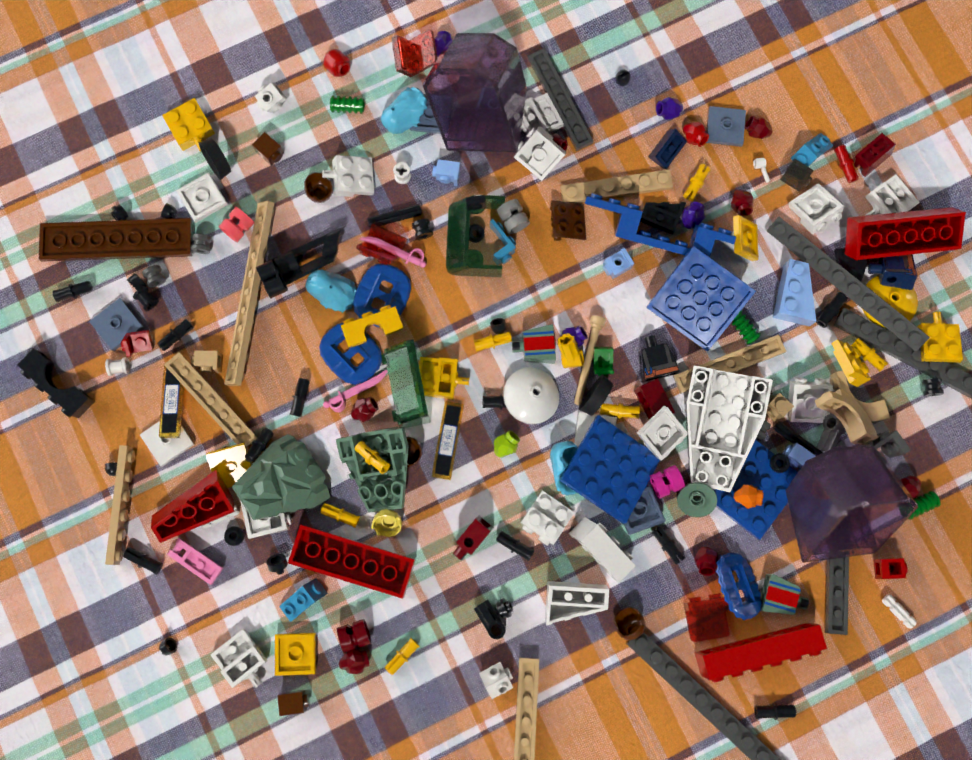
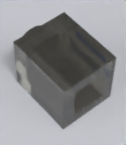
M794 158L780 180L800 191L803 186L807 187L812 180L810 175L814 170Z

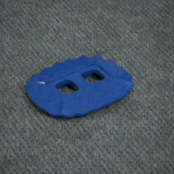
M376 264L372 266L363 276L355 292L353 300L354 312L359 318H362V314L370 311L373 314L380 312V310L371 306L373 299L377 297L385 301L384 306L390 305L391 308L396 306L400 317L411 292L410 279L402 270L389 264ZM382 281L393 285L389 294L379 289Z
M340 323L323 336L319 346L320 355L331 371L344 382L354 385L363 383L379 370L383 360L381 350L371 336L364 332L367 343L355 346L346 353H342L337 348L345 340L341 325L344 323ZM359 353L364 358V362L355 367L350 362V359Z
M738 553L722 555L716 562L718 566L716 573L719 576L718 583L721 585L724 600L729 604V610L735 614V617L742 618L743 620L757 616L761 610L762 601L752 568L747 563V560ZM733 570L736 571V574L739 579L738 582H735L732 574ZM738 590H742V591H743L744 596H745V601H744V602H742V599H741V597H740V594H739V591H738Z

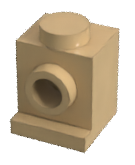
M194 351V356L191 358V366L200 369V372H211L213 369L215 372L221 373L222 354L219 351Z
M778 393L769 400L766 415L776 423L794 405L781 393Z

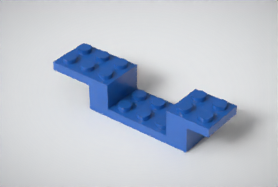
M591 193V196H586L585 204L620 213L615 230V236L682 255H686L694 245L709 257L715 239L734 244L736 236L732 235L733 231L720 227L718 231L713 230L714 226L700 223V226H694L689 246L687 242L677 239L675 243L671 242L669 237L657 235V238L652 237L650 232L639 230V233H637L643 212L639 210L640 206L631 203L624 206L621 205L620 200L609 198V201L602 200L603 196Z

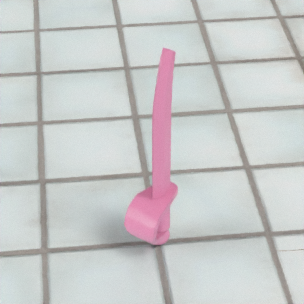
M375 237L360 238L362 241L378 246L406 260L405 264L411 262L417 266L420 265L422 268L426 267V262L423 261L424 253L421 249L416 248L408 253ZM417 252L420 258L412 255V253Z
M384 370L377 376L342 393L338 391L339 395L323 403L324 408L330 407L334 412H342L346 406L345 399L376 385L385 377L388 371ZM341 402V404L338 407H333L334 405Z

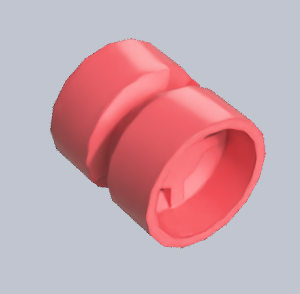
M235 207L229 213L230 218L224 219L218 227L238 243L244 236L243 231H248L253 226L254 221L241 209Z

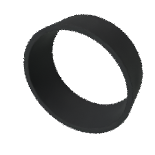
M212 138L199 143L201 152L210 168L220 180L231 172L223 152Z
M602 374L583 398L579 410L591 416L594 415L608 397L613 383Z

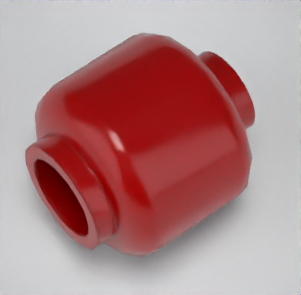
M333 49L325 54L323 65L333 76L341 77L349 72L350 59L342 51Z

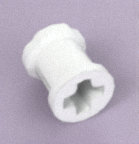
M399 162L394 166L393 173L396 182L407 184L411 179L409 166L404 162Z
M123 357L120 360L106 359L105 361L108 376H113L114 373L124 372L129 374L130 364L127 357Z

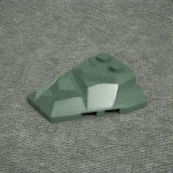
M392 427L336 439L339 457L342 463L346 462L351 472L348 474L351 480L355 479L359 487L357 492L368 513L378 512L383 509L394 510L404 508L409 448L405 428ZM360 441H364L372 450L379 452V456L389 463L390 468L386 473L381 474L374 466L368 465L365 459L355 451V446Z
M289 434L272 442L232 486L253 520L278 516L280 513L285 512L293 513L305 508L307 510L313 509L330 499L328 487L324 483L326 479L324 473L305 444L301 441L297 442Z

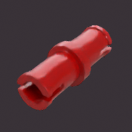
M846 145L838 146L834 149V152L839 160V167L845 174L847 183L857 181L859 176L853 166L854 160L850 158Z

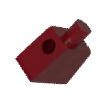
M479 515L456 541L459 546L453 554L459 560H463L467 554L472 555L494 527ZM471 538L473 540V544H470L467 541V539Z

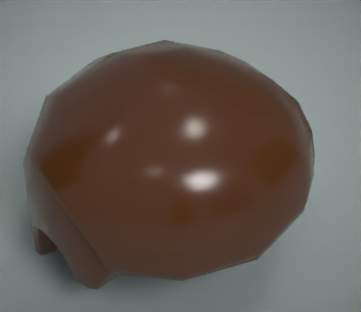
M314 172L308 175L304 181L305 194L315 203H324L333 194L332 182L327 178H323L322 173Z
M407 437L409 447L407 467H411L419 462L423 449L418 440Z
M633 607L623 608L614 618L617 633L624 640L637 639L644 633L645 620L637 609Z

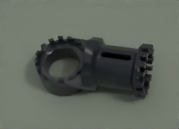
M134 273L127 281L137 290L133 298L144 306L143 309L145 311L155 308L154 306H157L156 304H158L159 300L148 292L147 285L137 274Z

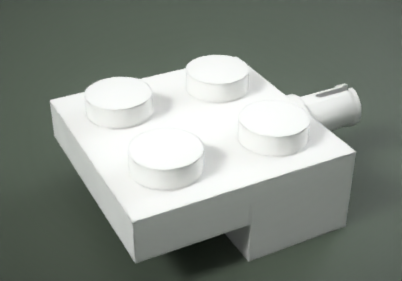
M545 93L537 98L532 99L530 97L515 104L514 111L519 122L509 127L512 133L523 129L527 134L532 127L536 129L538 126L551 133L563 127L564 123L548 93Z
M336 155L332 160L333 171H322L323 178H333L334 196L353 197L354 194H374L372 158Z
M895 174L865 197L873 207V210L867 213L866 216L871 214L908 212L920 202Z
M242 629L210 654L232 688L246 679H250L255 688L263 683L256 672L268 660L245 629Z

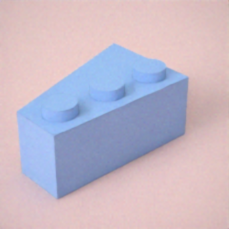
M789 259L783 265L773 318L805 326H811L816 322L809 263Z

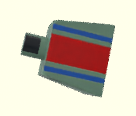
M553 324L523 331L522 341H512V353L523 352L524 361L555 364Z
M766 574L760 598L762 601L760 611L795 615L796 608L803 610L808 608L809 599L799 596L801 587L774 574Z

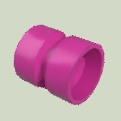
M675 465L664 469L663 473L657 472L650 475L651 486L659 499L670 495V491L677 492L685 487L682 475Z

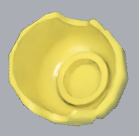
M383 509L375 514L371 528L376 531L377 536L394 537L401 531L402 519L396 511Z

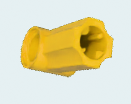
M570 333L563 334L558 338L563 368L584 366L583 351L578 349L574 336H571Z

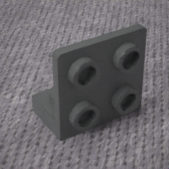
M887 430L882 434L878 433V438L863 447L859 446L856 448L857 453L852 456L854 459L867 456L881 446L882 452L892 458L904 455L911 451V449L897 430L893 432Z

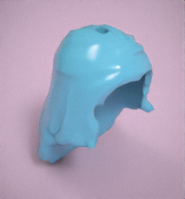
M407 87L384 109L381 122L390 133L400 134L413 126L418 127L420 116L427 109V99L424 97L423 92L419 88Z
M323 269L312 272L305 284L307 292L319 300L322 306L326 309L340 311L341 313L352 308L357 287L354 286L355 282L345 276Z
M572 441L556 443L550 451L557 491H561V494L566 496L577 493L559 481L578 448Z

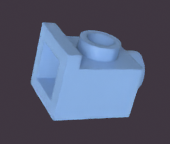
M438 159L437 166H433L432 177H436V180L445 184L454 182V186L458 187L460 162Z
M623 248L604 260L603 269L608 276L610 275L614 279L632 269L634 262L626 249ZM618 260L621 265H616L614 261Z
M798 443L788 445L782 453L788 457L791 467L799 468L797 472L800 474L805 473L817 457Z

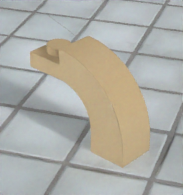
M843 370L830 375V384L833 385V389L835 391L841 389L852 396L864 409L872 423L890 418L885 400L873 403L859 401L852 395Z
M839 389L835 392H825L820 398L815 400L818 408L831 412L841 421L851 443L863 447L878 438L876 430L864 409L845 391Z

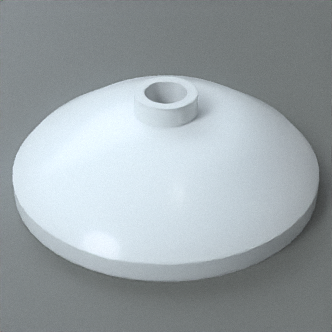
M523 368L513 373L505 383L503 391L504 402L510 414L517 420L526 424H539L548 420L556 412L559 405V391L554 380L546 372L537 368ZM533 390H536L538 392V395H535L533 393Z

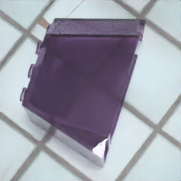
M457 33L443 48L423 83L424 91L445 147L449 151L517 153L527 93L517 47L495 33Z
M855 444L849 447L836 446L807 460L786 489L803 563L875 554L918 508L917 503L885 458L871 444Z

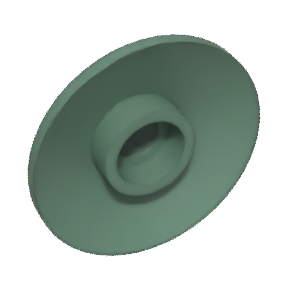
M699 482L690 483L680 490L677 498L678 506L688 516L703 517L715 509L717 495L707 484Z

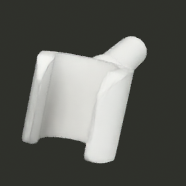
M756 158L753 161L754 169L761 168L766 183L770 182L766 171V159Z

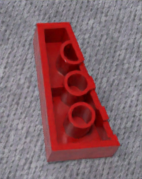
M216 469L152 515L151 529L160 543L234 512V499L218 470Z

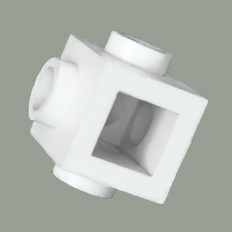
M270 83L268 86L263 85L257 90L258 94L255 95V98L258 100L256 104L262 111L265 110L266 112L274 113L282 107L281 104L287 100L275 83Z
M501 662L479 673L491 699L513 688L510 682L513 677L508 667L504 669Z

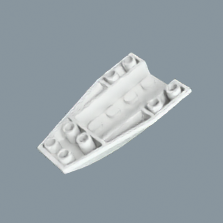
M694 365L686 403L691 483H704L712 489L731 492L766 419L773 383L772 379Z

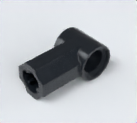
M489 600L474 608L491 638L500 639L505 635L506 627ZM494 624H499L502 627L501 635H493L491 628Z

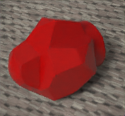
M692 122L684 125L683 133L686 136L687 143L698 145L699 147L706 144L709 134L706 133L702 123Z

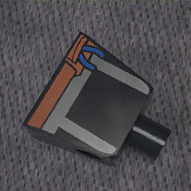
M655 335L644 338L646 348L641 349L638 354L642 383L676 375L680 372L667 343L658 345Z

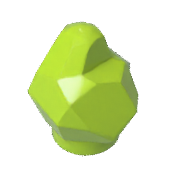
M511 430L499 435L494 440L495 455L503 458L509 454L516 453L520 438Z

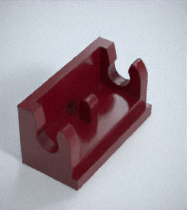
M881 133L855 155V168L860 165L863 169L861 174L866 177L892 155L896 144Z
M658 378L634 390L648 420L663 406L668 407L673 414L675 413Z

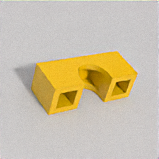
M390 305L380 308V312L375 314L372 311L361 315L362 318L358 320L354 318L347 319L341 325L349 349L367 343L364 332L370 325L380 326L385 336L403 330L396 306L391 308Z

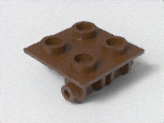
M551 200V226L553 227L552 237L554 241H560L561 238L586 240L584 204Z

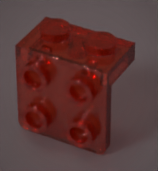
M428 29L411 40L398 35L392 37V49L397 72L413 77L437 63V52L432 30Z
M372 224L367 236L381 239L401 250H404L408 240L376 224ZM368 242L360 243L356 247L360 254L366 257L372 256L377 258V262L383 265L392 264L400 259V257Z
M720 593L710 594L707 599H701V596L691 597L688 602H683L689 637L692 642L729 636L730 632L725 611V605L729 604Z

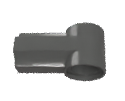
M828 414L823 419L824 431L816 448L833 454L841 435L846 433V429L834 414Z

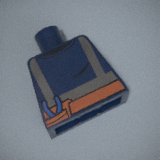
M913 254L882 257L878 263H869L868 274L879 275L881 285L908 290L913 289L917 279Z

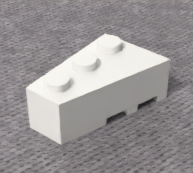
M584 517L568 534L575 538L582 545V548L588 551L614 580L620 583L636 566L631 561L633 557L626 550L622 551L619 548L620 543L613 536L609 537L606 534L608 530L600 522L596 524Z
M548 581L545 612L546 626L555 622L570 620L574 617L608 610V586Z

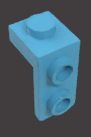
M820 133L805 143L791 159L802 171H805L818 157L831 149L833 144L827 136Z
M492 219L490 221V228L505 245L493 255V261L498 266L501 263H507L512 258L511 255L516 250V243L511 236H506L503 226Z
M315 578L298 589L280 605V608L291 622L328 593L318 579Z

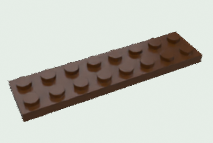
M191 218L40 223L39 260L45 262L192 256L193 220Z

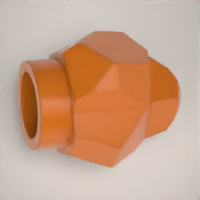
M743 485L734 492L733 498L735 502L742 504L747 509L762 506L763 490H758L753 485Z

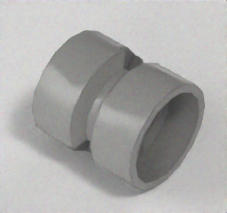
M518 199L510 200L497 209L501 220L505 221L504 226L508 234L517 233L530 224L526 213L522 212L523 208Z

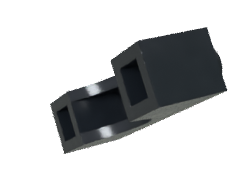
M35 348L17 364L22 369L20 373L27 379L34 380L36 382L34 386L41 392L45 391L49 394L47 398L55 405L59 404L62 407L61 411L69 418L71 416L80 418L95 402L82 389L76 386L68 389H58L52 380L54 363Z

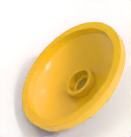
M879 275L867 282L865 286L909 321L912 320L918 307V298L914 288L908 290L881 285ZM892 295L896 297V301L892 299ZM862 309L865 316L872 323L887 329L875 318H873L869 313Z

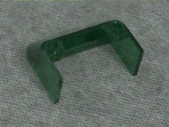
M485 195L486 208L468 211L466 209V198L456 201L449 206L446 270L449 274L455 276L502 277V266L483 265L482 253L478 250L469 249L470 214H480L485 209H498L505 203V196Z
M414 339L384 349L381 358L383 365H387L395 406V410H392L393 421L398 422L399 427L404 428L431 423Z

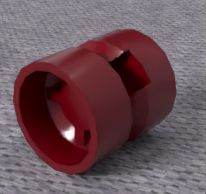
M365 619L353 622L352 626L347 624L337 628L339 643L344 653L354 650L357 645L363 647L372 644Z

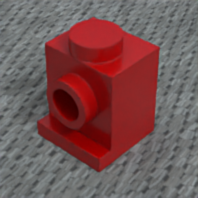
M904 558L873 559L875 579L906 578L908 567Z

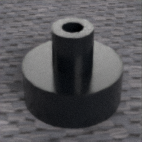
M275 554L267 559L266 564L270 572H276L278 575L284 573L288 562L284 554Z

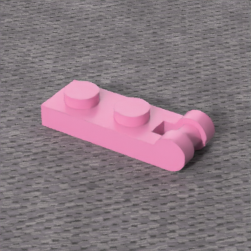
M179 537L175 542V547L170 549L167 555L208 584L213 585L224 568ZM182 549L186 550L183 557L179 554Z

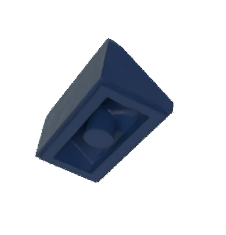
M670 129L648 157L662 168L667 169L687 141L677 129Z

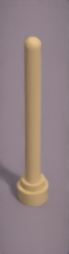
M592 315L590 319L592 331L574 399L576 405H580L582 402L599 330H602V327L605 326L606 319L600 316Z

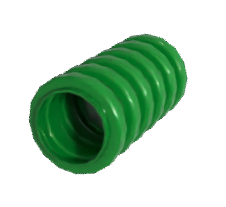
M331 96L330 110L332 113L335 111L337 113H340V111L346 113L348 111L349 113L354 112L357 114V112H360V114H363L365 102L363 97L358 99V97L352 98L351 96L349 98H346V96H343V98Z
M741 310L732 321V326H736L735 330H739V335H743L742 339H746V344L748 345L757 340L761 333H757L758 329H754V324H750V319H746L747 315H743V310Z
M929 491L923 494V496L920 495L912 499V501L909 500L907 503L901 504L902 513L911 520L914 517H918L919 514L922 515L924 512H929L935 509V507H939L941 505L940 498L934 491Z

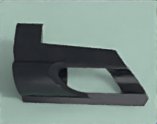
M344 228L334 230L257 266V272L270 299L288 291V284L334 262L338 253L339 238L345 233ZM324 244L321 257L299 266L307 251Z

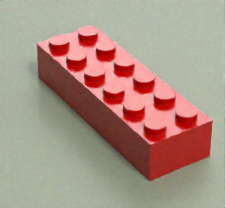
M949 207L848 217L845 255L855 260L961 249L966 212Z
M300 525L288 564L403 599L416 560Z
M807 622L694 653L700 675L708 680H712V682H719L724 680V676L744 675L743 671H761L765 665L775 667L782 665L784 660L790 659V662L801 660L803 655L817 656L822 654L821 651L827 649L820 624Z

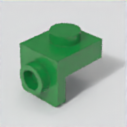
M594 347L593 370L598 376L603 374L605 377H608L609 374H614L613 347Z

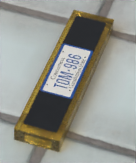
M165 365L159 438H180L184 386Z
M445 401L431 476L433 478L451 480L464 404Z

